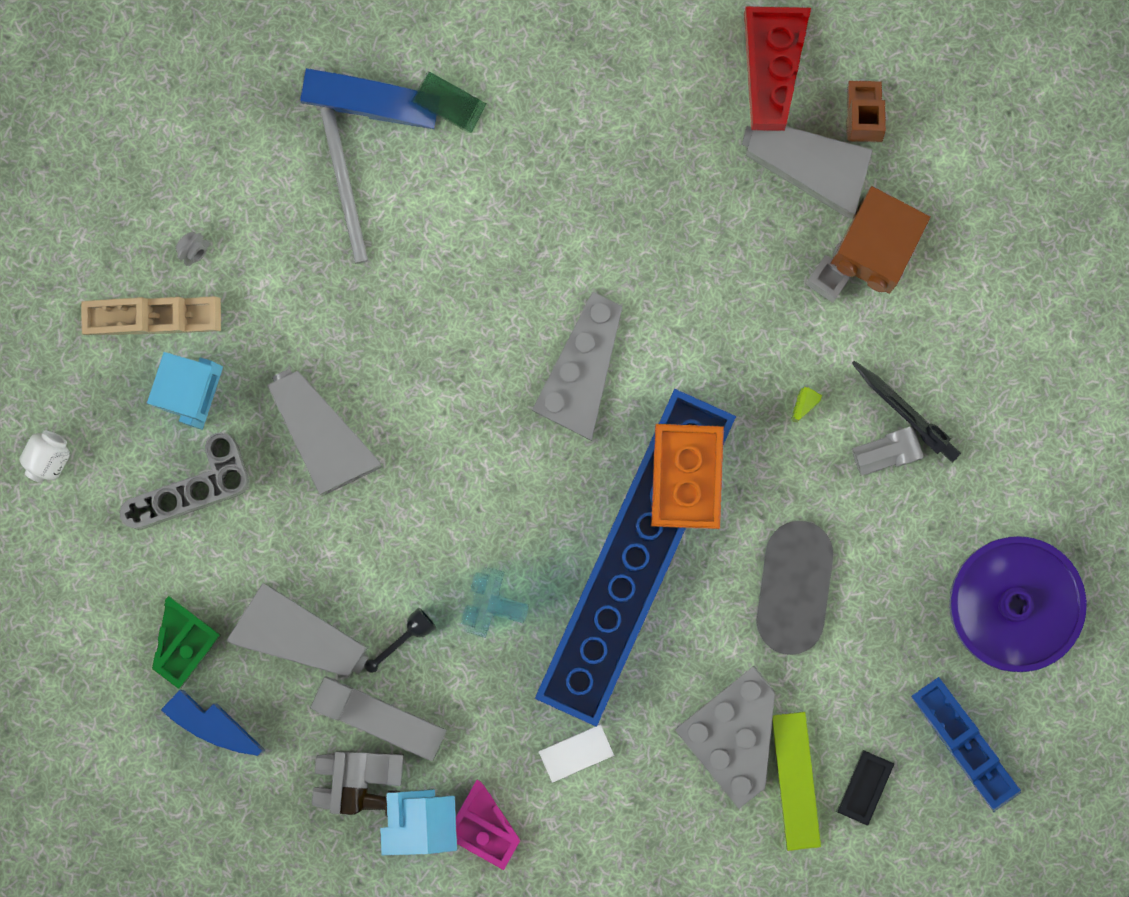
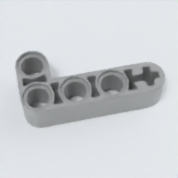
M222 432L211 435L205 444V452L211 467L210 471L128 499L120 509L122 522L130 528L137 530L146 529L245 493L250 483L249 475L235 439ZM220 440H227L230 444V452L225 457H216L214 454L215 444ZM230 472H239L241 484L236 489H228L225 486V477ZM204 482L209 487V495L206 499L197 501L193 496V489L197 484ZM167 494H174L177 498V506L171 512H165L161 507V501ZM134 506L140 509L153 507L158 514L157 517H154L153 512H146L140 515V522L130 518V514L134 513Z
M327 676L323 678L310 709L320 714L345 722L430 761H434L447 732L446 729L409 712H404L400 708L380 699L370 697V695L346 684H341L339 681Z

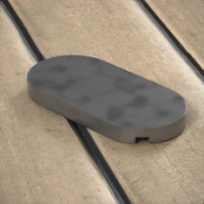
M792 521L782 525L772 534L766 546L756 626L766 645L781 654L795 655L809 650L817 643L824 628L833 564V547L824 530L811 522Z

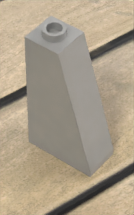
M750 126L746 127L742 145L748 147L745 156L843 216L851 219L854 217L872 149L787 126L785 131L751 130Z
M288 369L272 377L274 382L267 386L319 495L324 496L382 468L380 461L299 371L292 373L291 369Z
M262 583L226 640L233 645L350 677L353 671L359 674L369 659L365 655L368 649L366 646L265 583Z

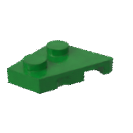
M168 596L165 599V610L162 625L159 629L158 646L154 655L152 669L176 688L181 689L221 637V634L171 596Z

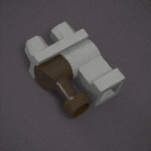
M335 751V754L317 755L315 774L333 775L332 788L313 787L312 806L330 809L331 814L347 815L357 814L362 810H385V816L388 817L387 794L386 796L369 794L368 783L401 786L404 754ZM388 790L387 793L401 792V791Z

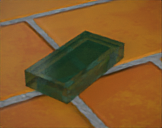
M430 71L426 73L412 100L413 103L468 133H472L487 104Z

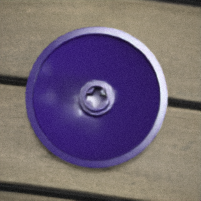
M1015 536L989 542L974 551L963 562L951 586L949 609L951 621L959 640L975 658L999 670L1030 672L1055 663L1073 647L1084 626L1087 600L1082 579L1066 555L1044 541L1030 537Z

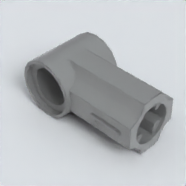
M913 426L885 435L886 438L852 448L853 457L860 476L874 473L893 465L899 467L906 463L923 459L924 456L915 428Z

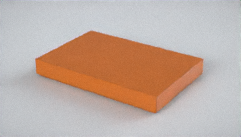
M655 424L651 527L720 529L724 427Z

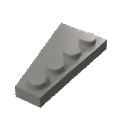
M592 292L532 409L533 412L592 441L620 320L621 305Z

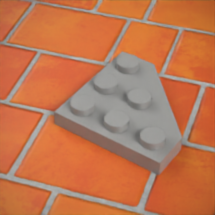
M752 666L675 729L738 809L764 790L767 781L775 690L755 666Z

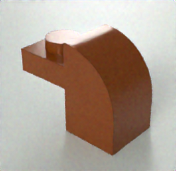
M848 81L847 141L882 143L886 132L885 100H882V81Z

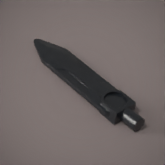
M852 362L866 383L920 433L922 440L936 454L941 452L952 463L961 455V452L949 442L951 438L937 425L929 424L878 375L858 362Z

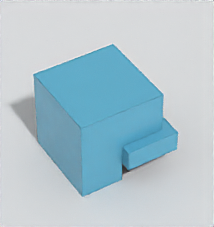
M163 352L147 404L180 416L179 422L203 430L223 366L201 357L197 362Z
M435 790L387 793L388 827L380 828L381 855L433 854L457 851L455 796L435 797Z

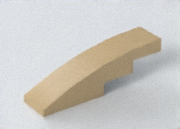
M216 296L152 299L138 297L81 301L82 335L171 334L221 331V298Z

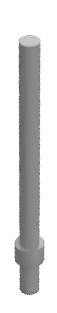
M319 67V68H315V69H314V70L325 71L324 67ZM316 106L322 115L355 264L367 262L368 257L334 109Z

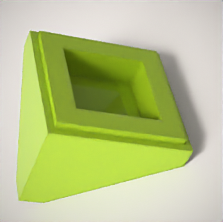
M804 386L801 388L792 413V421L797 423L821 401L822 395Z

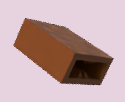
M871 186L863 197L831 264L837 266V269L846 276H856L864 280L871 289L890 294L897 286L931 216Z

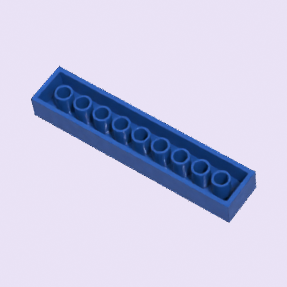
M674 388L659 424L724 427V445L736 416ZM655 433L534 698L596 727L686 528L651 527Z

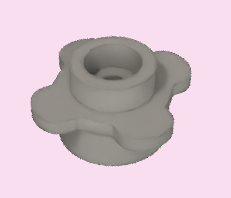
M189 232L176 245L177 257L180 260L184 259V264L190 266L204 257L210 243L206 239L203 240L201 233Z

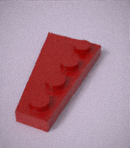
M746 6L744 22L751 130L785 131L811 12L809 7Z

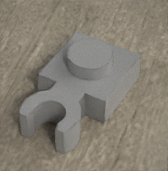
M840 241V242L837 244V246L835 247V249H834V251H833V257H834V255H835V253H836V251H837V249H838V247H839L841 241ZM825 255L806 282V285L833 303L850 277L842 274L837 269V266L831 264L832 258Z

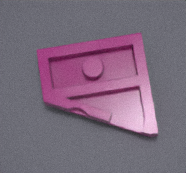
M477 779L456 816L457 844L504 870L521 839L482 781Z

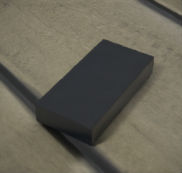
M862 750L836 812L868 826L894 767V763Z

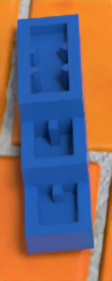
M306 68L300 101L302 104L333 108L336 112L367 116L373 120L435 129L440 96L373 80Z
M939 677L911 696L993 812L1021 793L1020 788L1000 763V759L981 736L979 729Z

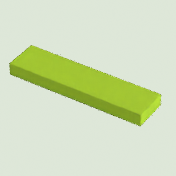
M806 712L773 715L772 728L787 851L819 848L821 847Z

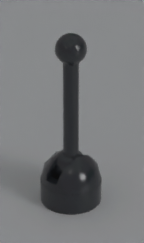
M417 608L409 616L406 624L408 631L374 660L370 659L367 661L365 669L368 672H376L378 665L411 636L425 637L436 629L433 621L421 608Z

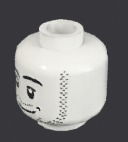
M44 430L42 433L33 434L19 458L21 465L26 469L25 475L39 483H42L44 479H57L70 456V451L66 446L67 441L60 435Z

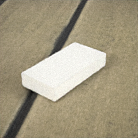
M601 724L539 751L552 783L614 756Z

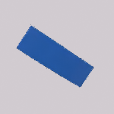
M179 690L161 709L176 724L211 744L238 753L259 756L265 751L217 703L205 711L184 690Z

